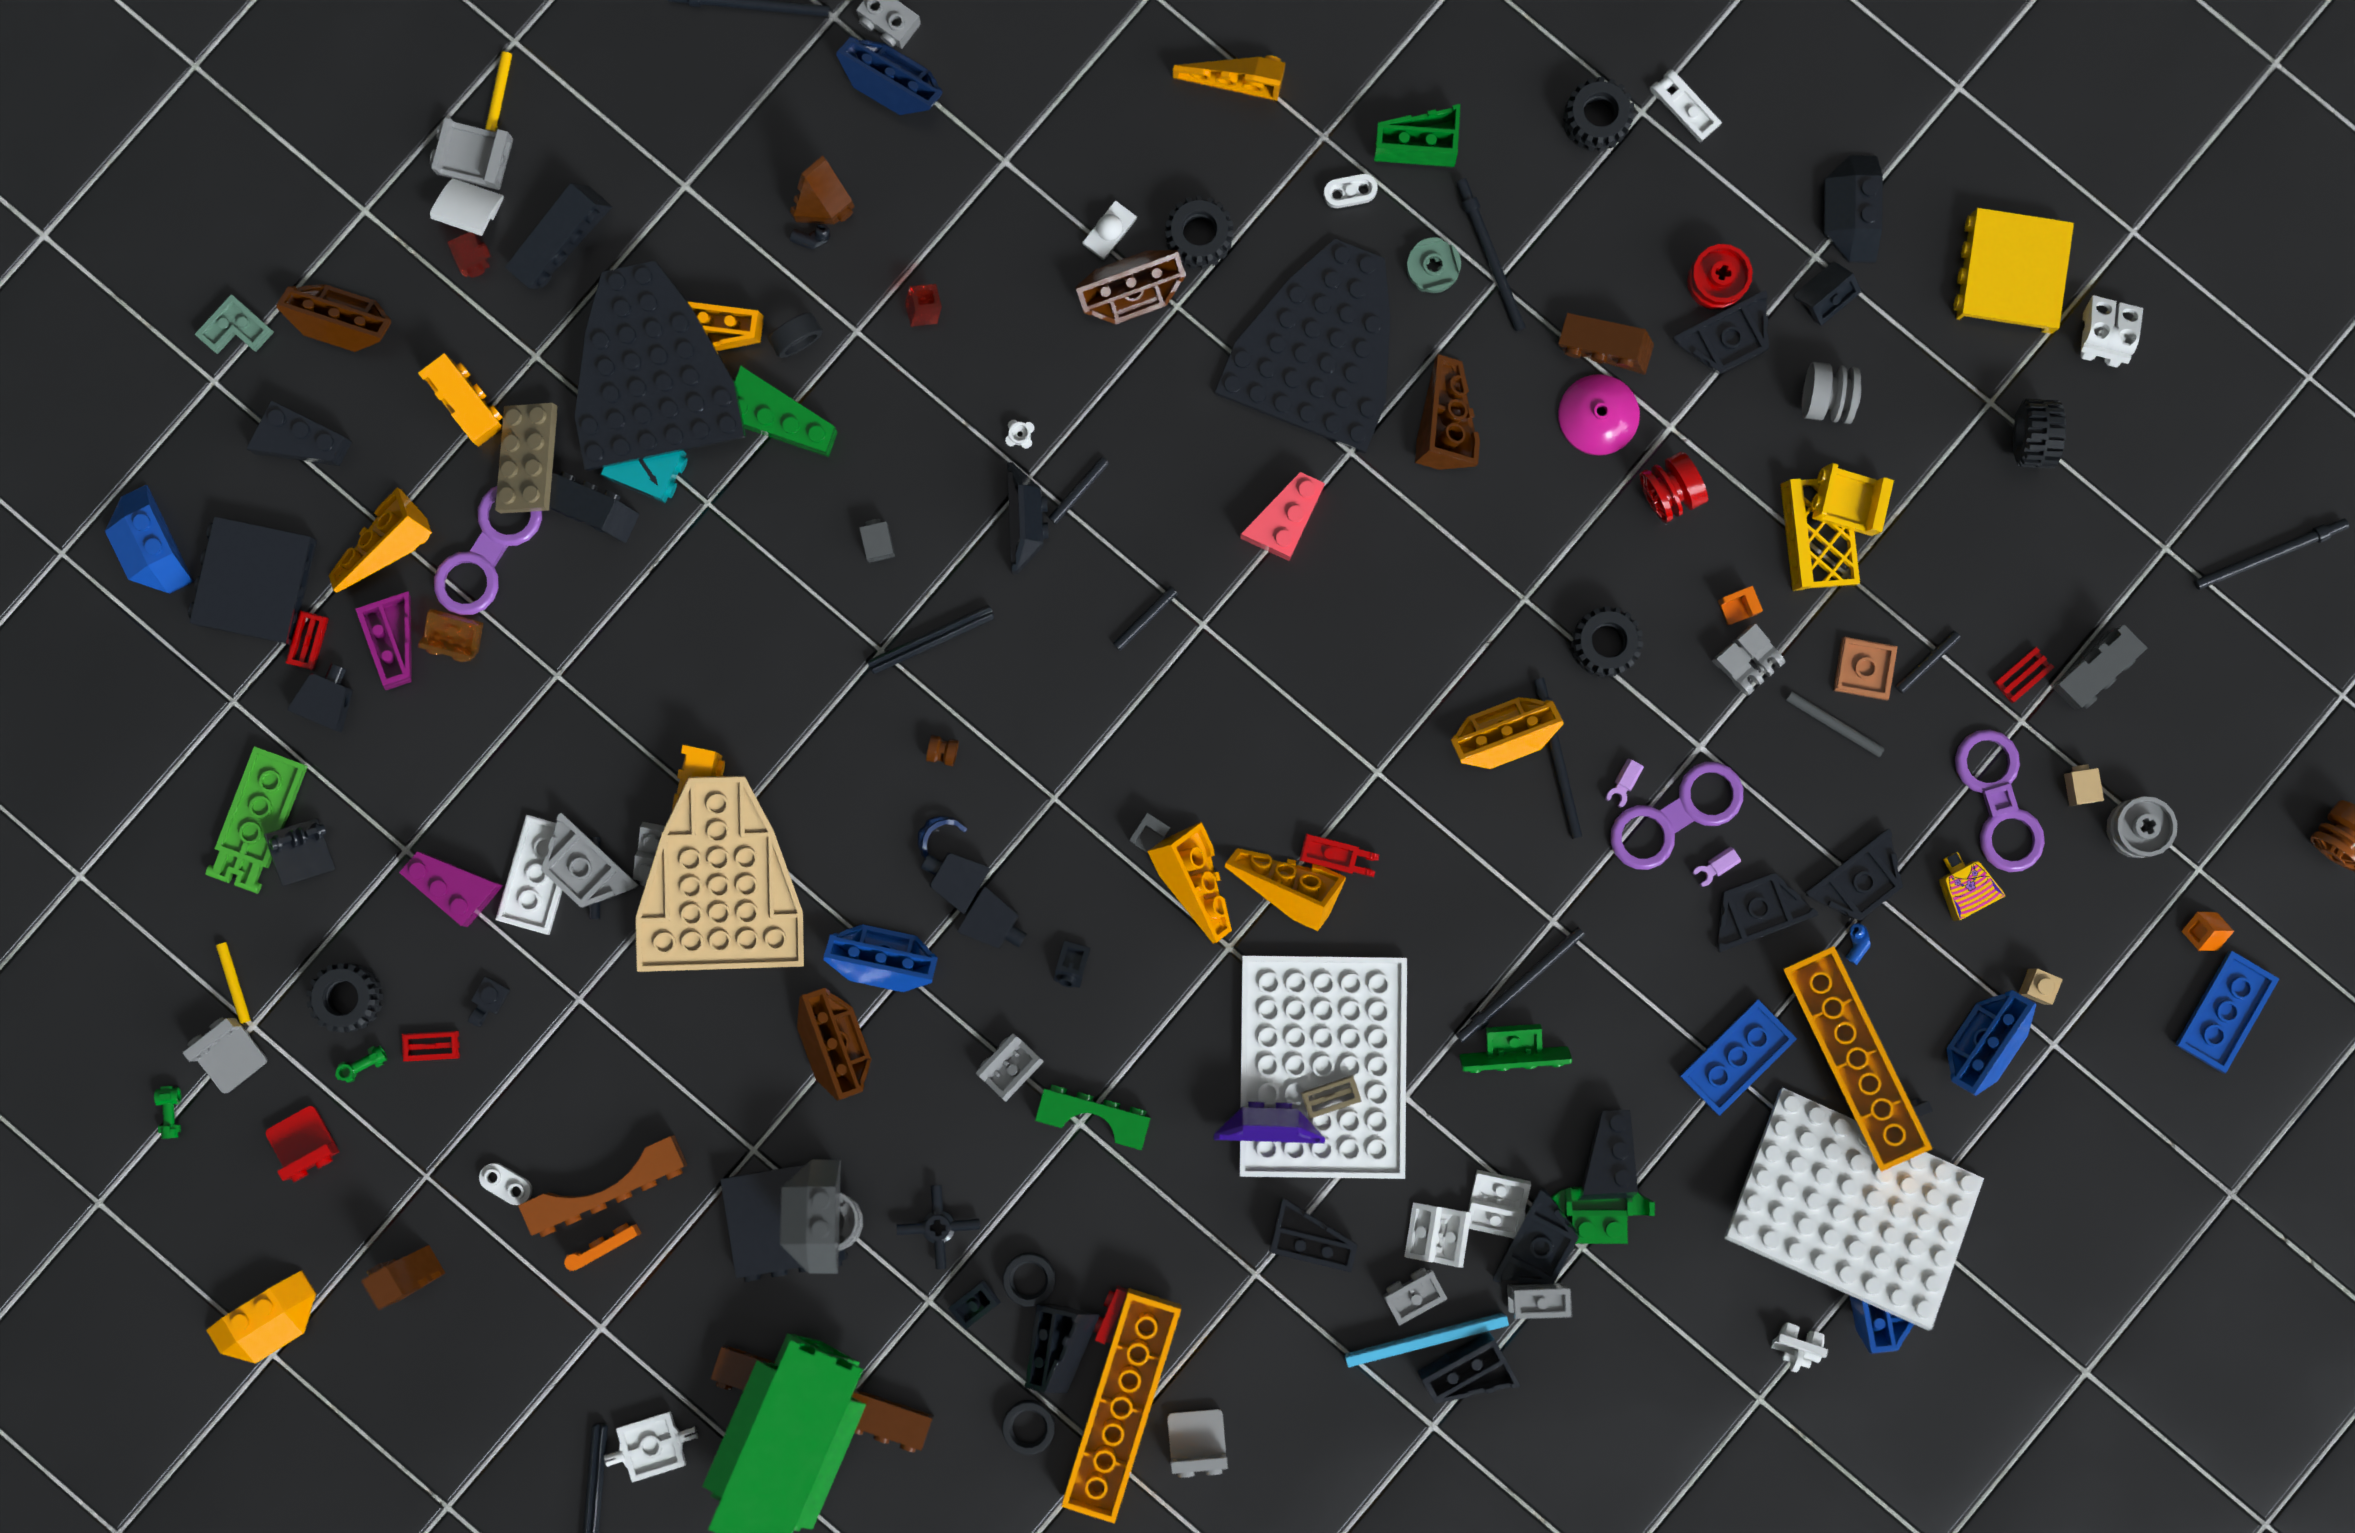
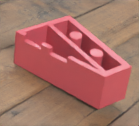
M1300 472L1243 531L1240 539L1290 561L1325 483Z

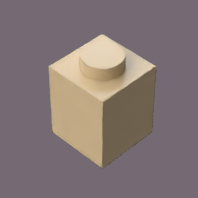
M2089 764L2072 767L2073 772L2064 774L2069 806L2104 801L2099 768L2089 769Z
M2037 968L2028 969L2019 994L2043 1005H2053L2063 979Z

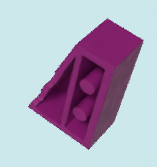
M409 591L356 608L385 691L412 682L411 596Z
M416 852L399 872L463 927H469L504 886L422 852Z

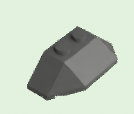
M811 1160L782 1187L780 1245L808 1273L838 1274L841 1160Z

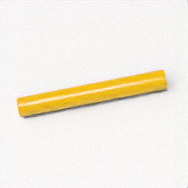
M501 52L485 130L496 132L512 58V54L508 52Z
M227 942L218 944L216 948L240 1024L249 1022L251 1019Z

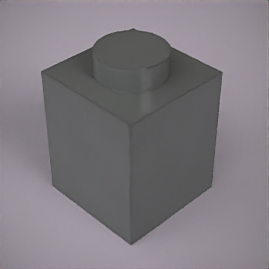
M874 519L865 522L864 527H859L866 558L869 563L896 557L889 526L886 521L881 522V519Z

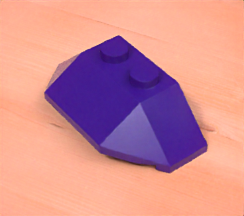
M1248 1101V1107L1242 1106L1214 1132L1213 1137L1214 1140L1325 1144V1137L1297 1108H1292V1103L1276 1102V1108L1265 1107V1102Z

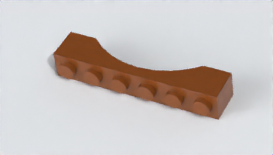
M675 1135L646 1147L631 1171L618 1183L602 1192L578 1197L562 1196L548 1192L518 1206L531 1236L539 1233L542 1238L557 1231L555 1228L557 1224L565 1221L566 1226L581 1220L580 1214L590 1210L591 1214H595L606 1209L605 1203L612 1199H616V1202L619 1203L632 1197L631 1191L641 1187L643 1192L658 1185L656 1179L666 1175L667 1180L683 1174L681 1168L688 1164Z

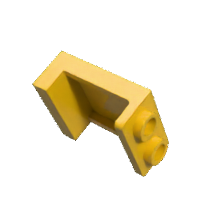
M1831 463L1823 467L1818 474L1817 483L1820 485L1818 493L1814 496L1811 504V509L1814 510L1812 519L1869 536L1879 534L1883 531L1894 480L1885 477L1879 480L1839 469L1838 464Z

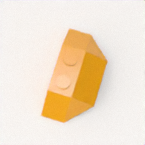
M1518 697L1468 716L1457 734L1451 739V743L1461 763L1492 769L1541 750L1563 725V720L1553 701L1546 700L1544 702L1537 699Z
M301 1270L222 1317L206 1331L220 1354L256 1364L305 1333L316 1292Z

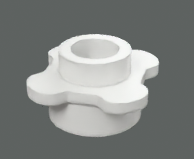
M1011 420L1008 423L1009 435L1005 439L1007 445H1020L1024 449L1031 447L1032 441L1030 438L1031 433L1034 431V425L1031 422L1023 423ZM1022 432L1023 435L1019 437L1017 433Z

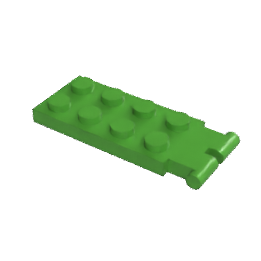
M254 746L215 846L219 854L214 866L209 865L207 867V876L230 883L233 874H236L235 886L256 894L259 893L262 884L258 883L262 869L263 867L269 868L272 861L264 834L285 827L307 770V765Z

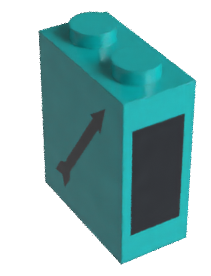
M679 451L604 467L601 475L605 479L666 503L667 498H672L677 487L675 479L678 472L683 473L688 458H685V451Z

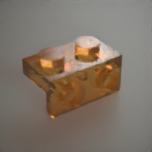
M430 609L427 613L424 637L419 641L418 647L426 649V652L430 654L452 656L454 660L459 662L471 661L479 652L483 623Z

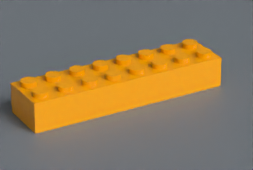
M1833 946L1783 969L1880 1171L1887 1170L1933 1149L1835 947Z
M1128 1288L1061 1507L1115 1524L1178 1322L1181 1304Z

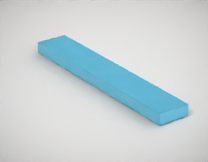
M1498 1313L1345 1353L1344 1357L1349 1368L1509 1326V1323L1504 1313Z

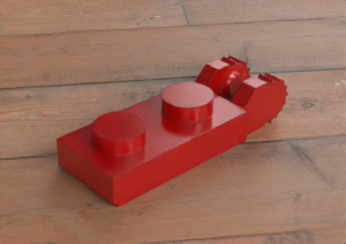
M1306 834L1299 861L1350 874L1354 872L1374 877L1375 871L1370 868L1355 866L1357 856L1370 861H1378L1379 854L1360 850L1357 846Z

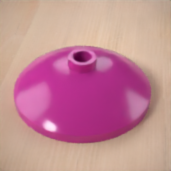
M1590 375L1573 383L1563 395L1558 410L1559 425L1564 437L1573 447L1590 455H1608L1622 449L1633 438L1640 419L1639 405L1631 389L1622 381L1608 375ZM1597 408H1604L1606 415H1598Z

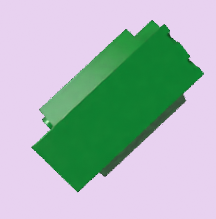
M787 1333L774 1364L756 1361L703 1484L704 1488L712 1492L711 1497L720 1501L708 1530L715 1533H793L794 1530L800 1531L801 1528L813 1529L866 1406L865 1403L852 1396L863 1371L862 1368L858 1367L859 1361L821 1340Z

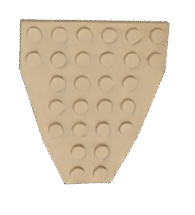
M745 776L688 777L662 831L636 913L637 972L804 966L803 911L774 830Z

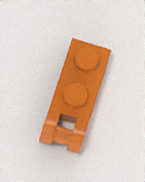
M625 1223L614 1229L613 1233L615 1236L605 1241L602 1236L588 1244L590 1250L585 1253L575 1252L568 1255L564 1262L565 1267L570 1271L577 1270L642 1234L638 1225L635 1224L629 1227L628 1223Z

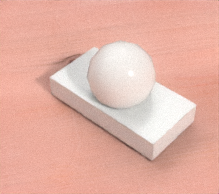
M1115 200L1083 241V245L1102 260H1105L1136 221L1137 216Z

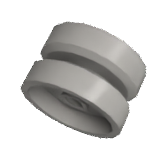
M2143 796L2123 801L2117 805L2107 819L2106 832L2110 843L2119 853L2127 857L2144 858L2161 854L2172 845L2177 835L2178 823L2174 812L2167 803L2156 797Z

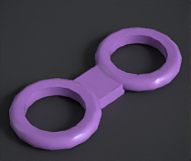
M497 486L491 488L482 497L478 507V523L482 533L469 552H457L447 557L438 566L434 576V592L439 603L448 611L459 615H474L485 610L494 601L499 588L498 574L495 570L496 564L508 546H518L529 541L534 536L542 521V511H532L528 525L522 531L511 535L499 533L492 527L489 521V511L497 496ZM461 563H473L480 566L487 577V587L484 594L477 601L468 604L453 601L446 591L445 580L448 573Z
M1990 729L1978 730L1966 736L1958 746L1955 756L1956 772L1961 781L1971 790L1983 793L1989 818L1982 826L1980 846L1987 861L2003 871H2023L2033 866L2039 859L2045 841L2044 832L2038 820L2028 811L2018 808L2011 783L2017 777L2020 767L2019 752L2013 741L2003 733ZM1980 741L1997 743L2007 755L2008 766L2005 774L2001 779L1992 783L1978 781L1968 769V753ZM2013 818L2022 821L2028 826L2032 834L2033 843L2031 850L2024 858L2018 861L2003 859L1992 846L1993 831L2005 819Z
M1703 762L1693 766L1682 779L1679 786L1678 799L1661 810L1652 806L1636 805L1624 810L1615 819L1611 828V846L1615 855L1623 864L1634 869L1649 870L1660 866L1673 850L1676 832L1693 821L1704 826H1719L1729 822L1739 812L1743 803V786L1739 776L1730 767L1719 762ZM1704 773H1716L1723 776L1729 782L1732 789V800L1728 808L1720 814H1704L1693 805L1691 800L1693 782ZM1637 816H1647L1655 820L1663 832V844L1660 851L1648 859H1639L1630 855L1622 843V831L1625 825Z

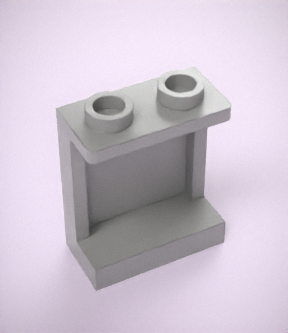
M445 117L443 124H440L437 129V139L439 140L437 148L432 150L430 156L432 170L440 176L500 190L513 142L509 132L497 129V132L456 123L451 118Z
M1563 1283L1507 1285L1508 1311L1514 1313L1515 1319L1571 1317L1570 1288Z

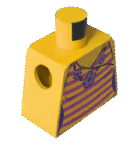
M1958 852L1943 859L1950 873L1940 878L1939 883L1953 921H1960L2005 897L2004 892L1979 861H1972L1965 865Z

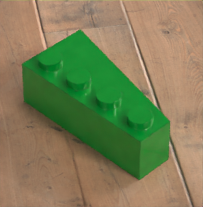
M740 366L735 383L744 428L829 457L837 435L835 426Z

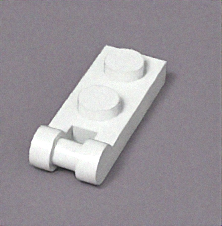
M1668 70L1664 74V79L1660 82H1655L1650 87L1652 94L1666 105L1700 143L1722 123L1673 70ZM1671 86L1677 90L1673 95L1667 91Z

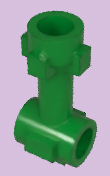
M373 1046L367 1049L369 1053L367 1056L351 1064L347 1062L338 1064L335 1074L337 1080L350 1083L355 1080L357 1073L373 1064L376 1068L384 1065L383 1062L388 1060L384 1049L381 1046L376 1048Z
M164 1086L161 1089H156L154 1093L155 1104L163 1106V1126H158V1133H161V1139L178 1138V1132H181V1125H175L174 1104L181 1103L180 1088H174V1086Z

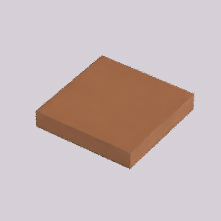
M1843 637L1833 691L1889 700L1898 646Z

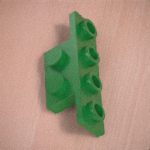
M1541 1024L1486 1028V1052L1459 1055L1462 1071L1470 1073L1494 1069L1506 1071L1510 1068L1522 1067L1534 1069L1537 1066L1549 1065L1561 1067L1564 1064L1572 1063L1568 1046L1542 1048Z

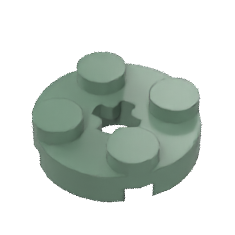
M1436 237L1427 238L1418 242L1410 252L1406 265L1407 274L1419 291L1439 293L1447 290L1456 282L1461 269V258L1457 249L1452 244L1450 245L1443 241V239ZM1430 259L1441 263L1437 272L1427 268Z

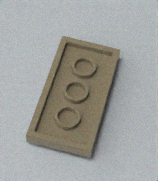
M554 403L504 406L495 507L497 512L549 511L558 406Z

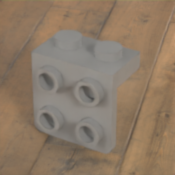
M222 1017L210 1025L211 1031L205 1036L200 1034L193 1038L187 1044L189 1048L183 1054L189 1062L198 1061L222 1093H229L267 1063V1057L236 1018L224 1019Z
M1220 1409L1175 1412L1168 1415L1172 1474L1178 1473L1180 1478L1195 1476L1194 1472L1205 1471L1206 1475L1222 1474V1469H1228L1223 1413Z

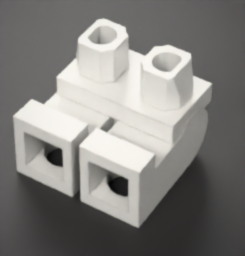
M2093 295L2083 312L2085 328L2082 332L2080 357L2090 361L2095 359L2096 356L2103 357L2107 365L2118 367L2121 363L2128 364L2139 342L2143 308L2121 302L2116 308V301ZM2096 306H2104L2108 310L2103 314L2098 312ZM2123 313H2131L2134 317L2131 321L2126 320L2123 317Z

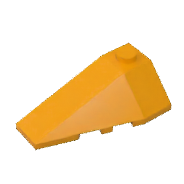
M1267 55L1265 58L1251 57L1174 65L1173 78L1278 101L1285 62H1281V59L1278 57Z
M398 487L378 506L374 512L377 518L369 529L363 527L360 531L361 537L356 547L347 549L329 574V579L335 592L342 591L406 556L428 540L432 531L427 518Z
M1239 848L1235 850L1225 863V868L1292 920L1316 931L1321 928L1329 917L1346 879L1345 876L1314 864H1312V868L1296 865V860L1287 859V863L1272 860L1268 854Z

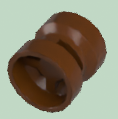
M931 735L926 761L933 763L941 761L945 765L953 767L959 740L949 739L946 741L942 740L940 736Z

